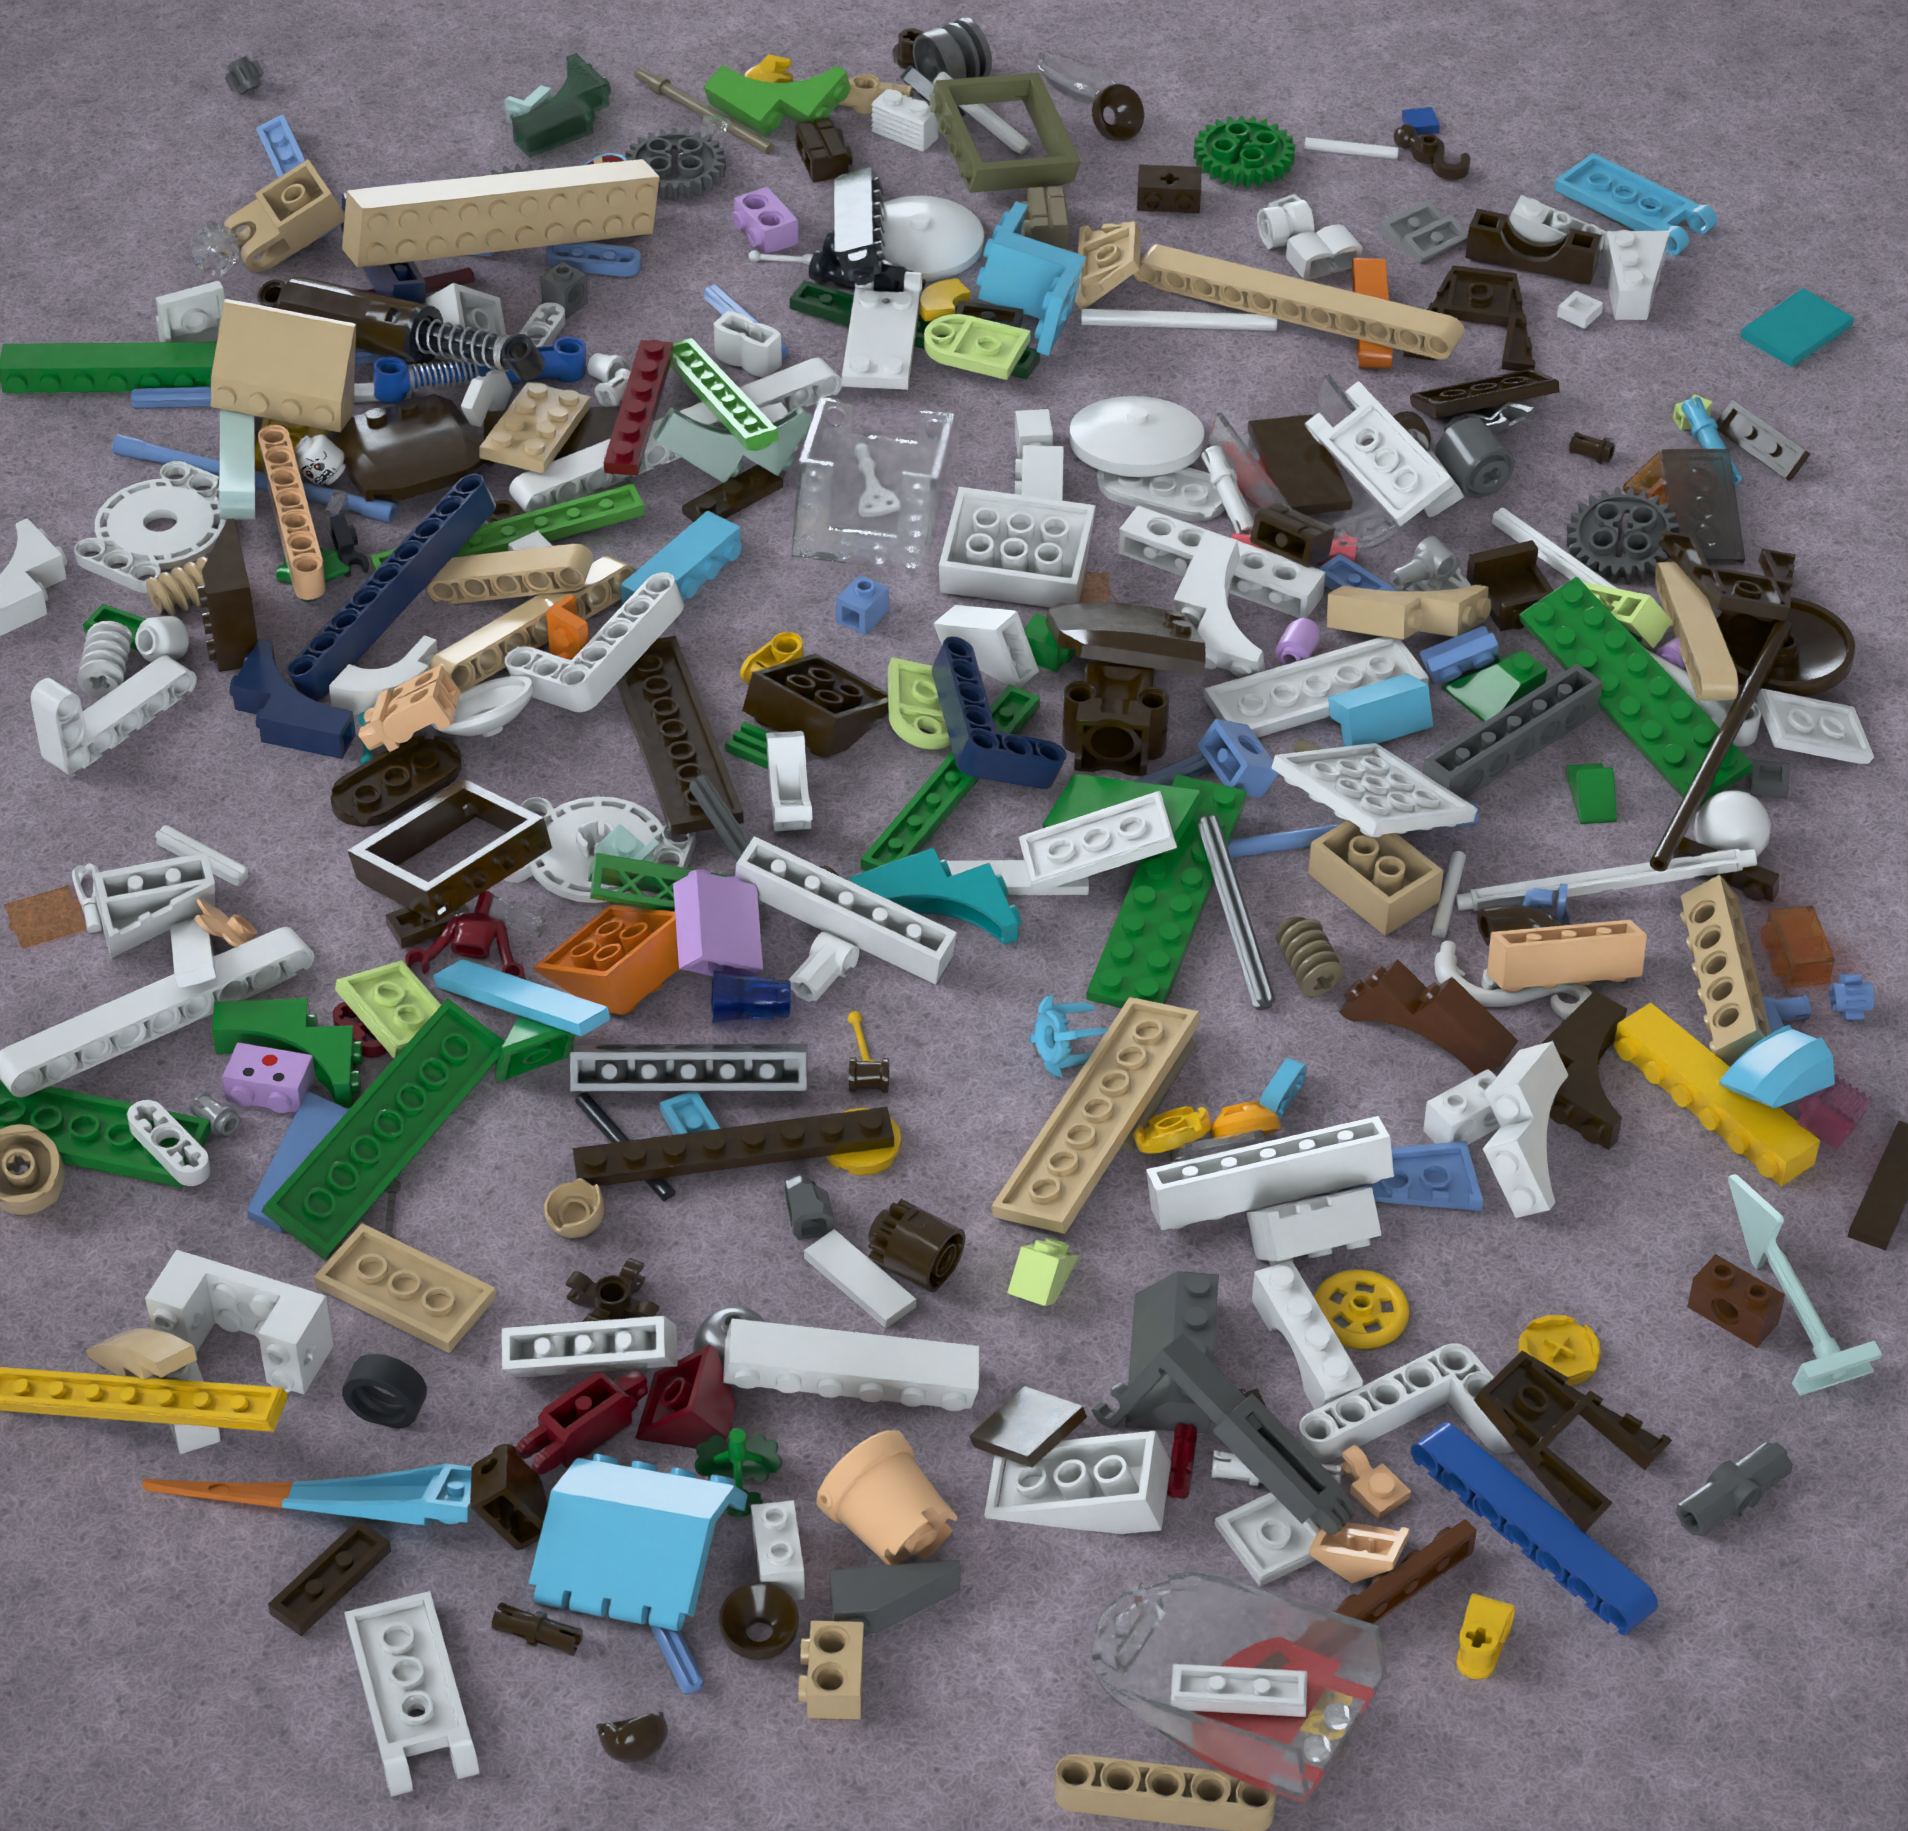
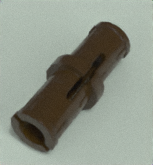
M504 1602L497 1606L501 1613L495 1611L491 1625L493 1630H499L526 1639L528 1645L536 1647L537 1644H541L568 1653L571 1656H574L577 1650L574 1644L580 1645L583 1637L582 1628L549 1619L547 1613L537 1611L534 1614L507 1605Z

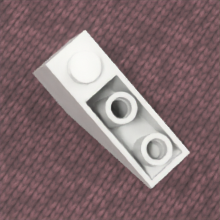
M1523 195L1520 196L1509 218L1512 226L1521 236L1534 242H1555L1563 238L1572 228L1601 234L1600 251L1605 243L1606 231L1596 225L1583 222L1565 212L1553 209Z

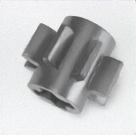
M244 56L227 65L230 73H227L224 79L231 91L238 88L241 94H245L248 90L252 91L262 85L259 78L262 77L264 71L258 60L252 62L248 56Z

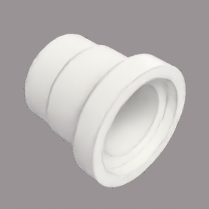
M595 353L588 362L589 375L603 381V383L611 380L615 372L621 368L629 371L627 359L619 355L609 356Z

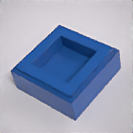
M1432 107L1402 110L1401 118L1403 123L1412 125L1416 129L1417 135L1439 133L1440 124Z

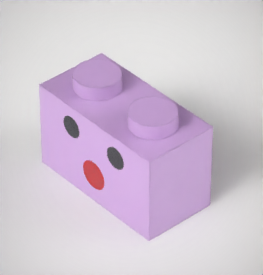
M237 1043L222 1079L226 1101L233 1102L241 1107L253 1105L270 1108L277 1113H297L307 1091L311 1092L316 1077L312 1055Z

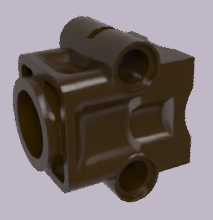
M1093 661L1085 665L1083 681H1074L1065 687L1062 744L1066 750L1075 753L1074 770L1087 772L1115 770L1126 775L1143 777L1147 775L1148 761L1161 758L1165 754L1169 695L1163 689L1156 687L1157 674L1153 668Z

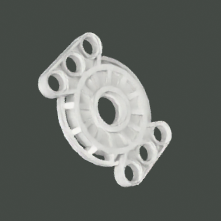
M172 461L166 463L160 469L161 479H151L121 489L108 498L99 509L95 518L96 538L82 539L75 545L74 552L77 564L88 571L137 592L148 593L146 581L138 580L140 577L151 575L158 580L161 570L184 566V564L194 562L212 551L227 521L220 520V477L185 462ZM173 475H183V476H184L183 478H180V479H168L169 477H171V476H173ZM201 486L211 487V489L205 491L196 490ZM159 518H169L177 521L174 527L162 532L151 531L145 527L150 521ZM105 519L107 521V527L101 528L102 523ZM95 551L99 553L98 555L92 557L83 556L85 553ZM118 563L126 564V566L123 567V568H119V569L110 568V567L113 566L114 564H118Z

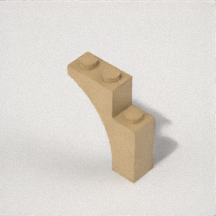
M1343 585L1328 593L1327 628L1402 640L1418 631L1457 637L1487 621L1491 611V601L1488 598V587L1480 585L1450 590L1411 592L1373 590Z

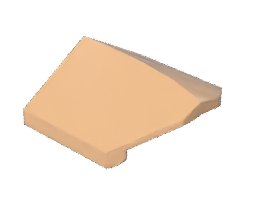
M1348 1522L1335 1535L1327 1534L1320 1527L1309 1551L1311 1557L1353 1584L1393 1570L1410 1534L1409 1529L1401 1527L1400 1531L1384 1527Z

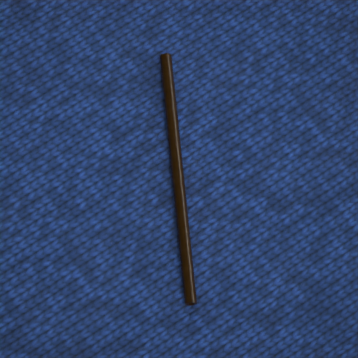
M1777 620L1737 694V698L1728 711L1650 859V866L1654 870L1659 872L1667 870L1792 630V625L1789 621Z

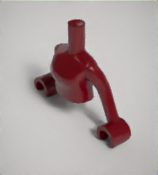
M484 891L478 896L474 912L455 914L449 920L439 938L426 951L415 948L410 950L405 956L406 965L410 970L414 963L422 962V972L426 974L430 969L429 962L446 948L452 940L451 950L455 954L469 958L486 959L490 956V948L496 938L498 951L504 966L502 972L526 980L523 966L520 963L514 962L504 922L489 915L494 895L489 891Z

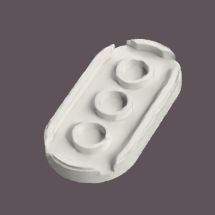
M1189 467L1173 473L1151 477L1122 476L1099 469L1097 472L1099 490L1107 498L1118 503L1133 507L1141 506L1188 522L1208 521L1220 516L1226 510L1217 489H1213L1210 483V473Z

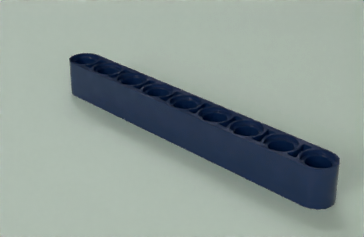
M470 474L461 478L290 662L287 667V673L298 692L315 701L324 698L330 692L329 685L349 664L355 665L496 509V503L482 475Z

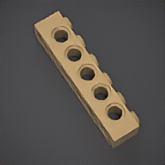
M1718 875L1680 895L1684 909L1680 916L1689 932L1686 943L1695 958V962L1692 963V969L1701 985L1697 992L1707 1011L1703 1018L1713 1038L1709 1042L1711 1051L1731 1067L1754 1044L1771 1034L1739 897L1725 880Z

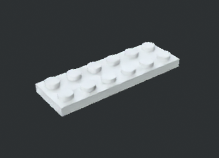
M1379 637L1204 688V700L1217 719L1247 724L1255 736L1259 738L1329 717V696L1407 673L1428 684L1429 677L1401 639Z

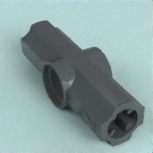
M1765 1442L1736 1464L1731 1460L1722 1463L1710 1475L1706 1485L1677 1504L1676 1515L1679 1517L1681 1525L1692 1535L1695 1534L1702 1537L1731 1515L1735 1514L1737 1517H1741L1743 1515L1740 1513L1748 1506L1751 1508L1755 1507L1761 1499L1763 1492L1791 1473L1793 1464L1788 1457L1787 1451L1777 1442Z

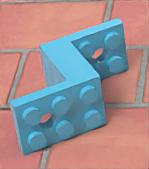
M1016 201L1010 212H1004L1000 225L997 224L992 239L989 238L986 243L983 257L987 258L985 267H981L976 285L981 286L978 299L1003 307L1023 309V314L1039 318L1034 338L1039 339L1036 352L1049 356L1072 312L1086 256L1022 236L1021 231L1028 205Z

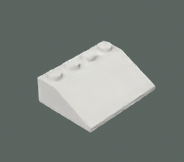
M959 487L939 562L940 592L1052 608L1058 603L1078 604L1084 582L1095 505Z

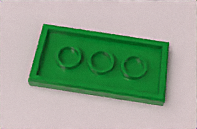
M1074 773L1042 826L1043 828L1053 826L1160 791L1177 845L1204 798L1201 790Z

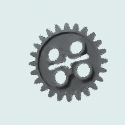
M673 128L671 133H666L663 129H660V135L657 136L649 132L648 139L639 137L638 144L631 143L630 150L625 152L627 161L643 159L660 176L658 194H661V200H665L668 195L673 196L675 201L679 199V195H684L687 199H691V193L702 196V189L712 191L713 184L719 185L720 178L725 177L726 156H724V148H719L718 141L711 142L710 135L701 138V131H697L692 135L689 134V129L687 128L682 133H678L676 128ZM672 150H678V178L676 179L672 178Z
M1615 487L1614 495L1610 496L1605 490H1601V499L1598 500L1590 495L1589 506L1583 503L1578 504V513H1571V523H1567V547L1570 548V555L1594 572H1599L1601 577L1612 576L1613 584L1618 582L1619 577H1624L1626 583L1631 584L1632 576H1637L1643 582L1645 581V572L1648 571L1655 576L1656 564L1668 562V558H1671L1659 545L1662 530L1679 533V524L1676 523V513H1669L1668 503L1659 505L1658 495L1649 500L1647 499V490H1643L1637 496L1634 495L1633 487H1630L1626 494H1622L1619 487ZM1628 513L1623 553L1620 558H1617L1618 542H1620L1622 536L1624 514Z

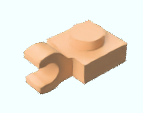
M1356 1445L1342 1452L1341 1456L1346 1461L1341 1464V1470L1354 1482L1351 1484L1350 1494L1378 1520L1410 1499L1411 1490L1383 1463L1372 1469L1366 1455Z

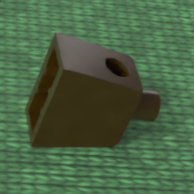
M510 1444L498 1445L491 1454L477 1461L472 1466L471 1508L516 1550H522L538 1541L548 1507L543 1483L539 1475L517 1455L516 1448Z

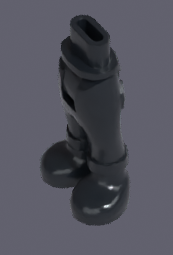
M830 230L825 237L823 250H816L811 258L808 271L809 278L816 282H834L836 286L855 288V280L847 281L843 279L840 261L835 253V231ZM882 260L881 273L875 274L873 291L904 292L905 272L914 271L907 270L905 267L894 262ZM922 279V291H923L924 288H925V285H926V280H925V279Z

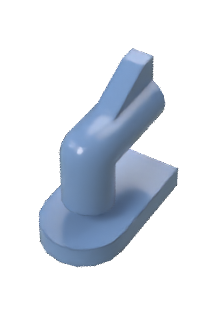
M1560 884L1555 917L1562 924L1570 925V915L1566 900L1568 885ZM1529 889L1521 905L1537 907L1541 909V906L1552 907L1553 890Z

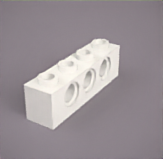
M665 1316L502 1328V1370L514 1377H538L677 1366V1325Z

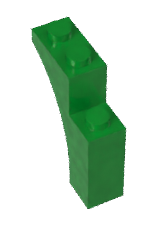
M308 998L214 1001L212 1034L216 1054H231L237 1043L312 1055L315 1077L327 1089L334 1103L345 1108L352 1107L353 1094L361 1093L360 1070H355V1065L362 1064L363 1062L362 1041H355L353 1025L318 1026L317 1014H310Z

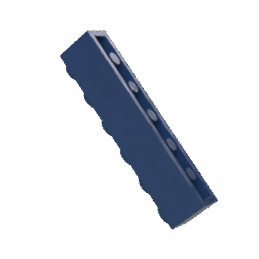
M342 193V210L344 213L347 193ZM344 222L341 223L340 227L342 232H344ZM414 261L362 267L376 293L422 304L425 303L426 282Z

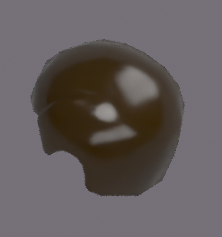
M658 1712L659 1716L650 1713L628 1720L597 1724V1732L604 1751L611 1758L624 1763L645 1760L661 1748L667 1737L668 1727L663 1712Z

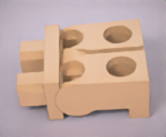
M440 664L399 685L394 689L393 693L389 689L379 693L376 705L365 711L364 719L367 725L360 728L358 735L368 750L371 751L384 744L388 751L391 752L399 748L400 743L411 739L414 732L432 723H435L439 730L452 725L461 692L443 665Z

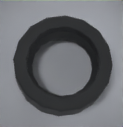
M372 1353L360 1356L354 1362L342 1388V1397L346 1405L358 1417L368 1422L396 1429L409 1427L416 1420L427 1396V1385L423 1377L413 1367L400 1359L384 1354ZM375 1387L384 1389L390 1392L391 1394L395 1395L396 1397L383 1393Z

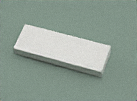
M835 1229L804 1250L805 1260L884 1328H888L916 1308V1298Z
M1173 1664L1171 1709L1306 1717L1308 1671Z

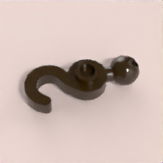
M1404 124L1395 129L1393 134L1394 143L1404 149L1412 147L1413 158L1423 164H1432L1433 172L1438 177L1457 180L1464 178L1469 173L1471 161L1469 154H1461L1460 162L1457 164L1446 163L1444 161V143L1437 136L1425 134L1418 137L1416 129L1409 124Z

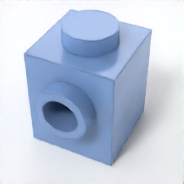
M859 575L836 597V622L864 635L889 612V587L863 575Z

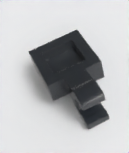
M344 514L330 517L329 534L335 551L339 552V560L349 567L353 564H358L362 567V571L367 573L369 571L367 557L354 549V546L358 545L354 526L347 525ZM351 568L350 572L344 574L345 577H351Z

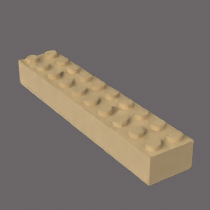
M643 159L347 190L342 250L357 268L653 234L660 176Z

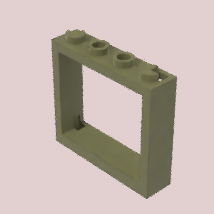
M1040 73L936 80L933 93L929 96L930 111L934 113L938 121L939 131L941 135H944L948 143L950 156L955 159L959 168L960 178L963 177L970 193L1055 186L1074 182L1081 161ZM1023 100L1049 157L982 163L957 105Z

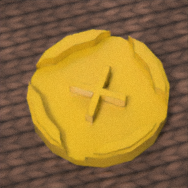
M1546 1315L1534 1319L1527 1325V1329L1521 1333L1518 1341V1354L1523 1350L1569 1378L1566 1382L1569 1386L1584 1382L1595 1373L1600 1362L1601 1348L1599 1339L1586 1324L1583 1327L1574 1322L1575 1318L1566 1315Z

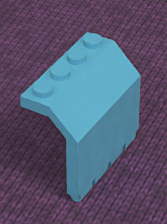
M594 1454L592 1460L577 1458L551 1490L528 1583L536 1587L534 1603L565 1609L571 1594L569 1609L571 1611L604 1617L611 1601L609 1617L612 1619L644 1624L647 1620L649 1609H651L649 1615L650 1626L680 1631L684 1624L685 1615L694 1617L715 1524L728 1505L736 1510L744 1511L748 1494L735 1486L736 1480L720 1475H711L710 1481L696 1479V1473L680 1468H671V1473L666 1474L656 1472L657 1466L640 1461H632L631 1467L618 1465V1459L601 1454Z

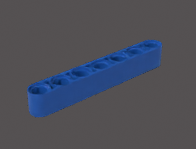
M1443 1422L1412 1445L1411 1455L1418 1466L1421 1464L1430 1471L1427 1473L1449 1492L1452 1490L1460 1496L1458 1500L1480 1518L1484 1516L1492 1522L1490 1526L1511 1544L1516 1542L1522 1547L1523 1550L1521 1552L1543 1571L1547 1568L1555 1575L1553 1579L1574 1597L1579 1595L1587 1602L1584 1605L1607 1624L1611 1622L1619 1628L1617 1632L1620 1635L1628 1634L1658 1608L1656 1595L1644 1581L1587 1534H1584L1576 1525L1456 1426L1449 1422Z

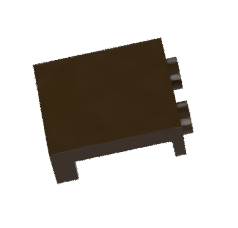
M1533 540L1469 554L1466 579L1471 586L1480 585L1488 587V598L1491 601L1489 615L1500 632L1524 628L1525 626L1520 622L1519 614L1555 591L1536 565L1538 547Z

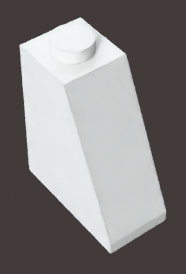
M954 605L933 623L941 645L950 636L966 640L974 649L979 670L1007 685L1010 684L1021 688L1039 672L1017 611Z

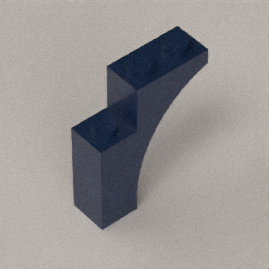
M259 639L252 652L246 654L242 669L238 675L233 676L230 682L229 693L230 696H233L235 710L257 714L256 727L260 730L261 742L343 759L356 736L353 711L317 702L289 685L276 668L273 643L271 641Z

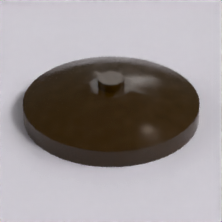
M1791 597L1790 609L1786 620L1791 623L1792 630L1761 689L1797 696L1818 694L1835 687L1849 674L1855 654L1854 637L1848 626L1833 612L1810 601ZM1722 612L1716 620L1734 663L1738 684L1743 685L1777 620L1773 619L1771 622H1766L1755 618L1753 615L1740 613L1737 616H1732Z

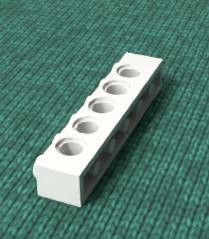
M1137 506L1119 529L1118 553L1184 577L1204 531L1215 532ZM1238 541L1240 561L1231 580L1229 593L1298 618H1308L1323 597L1325 571L1314 567L1307 568L1280 555Z

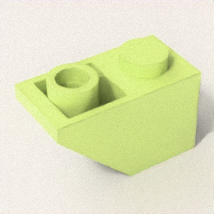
M1046 1238V1241L1036 1240L1035 1244L1021 1246L1007 1293L1043 1306L1054 1304L1079 1255L1068 1251L1069 1244Z

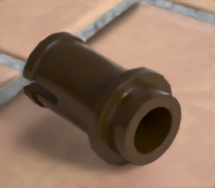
M1575 432L1570 442L1569 451L1573 454L1576 453L1594 458L1600 464L1603 461L1609 463L1614 455L1615 443L1610 442V439L1607 437L1601 440Z

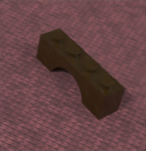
M1477 208L1469 225L1465 258L1591 284L1598 266L1602 235L1570 228L1568 233L1560 240L1551 243H1538L1521 236L1512 226L1508 215Z

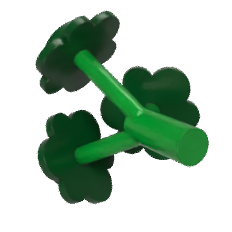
M735 1428L729 1433V1446L726 1445L724 1438L719 1435H713L707 1442L697 1445L696 1453L699 1457L695 1461V1470L700 1476H708L709 1480L711 1475L734 1478L736 1480L735 1486L748 1494L745 1510H736L728 1505L723 1513L733 1517H744L751 1514V1505L763 1504V1501L761 1500L760 1493L748 1492L743 1489V1478L747 1480L755 1479L757 1482L764 1483L768 1480L769 1473L774 1474L780 1470L782 1459L777 1454L779 1446L776 1441L767 1440L761 1434H753L748 1439L746 1446L745 1431Z

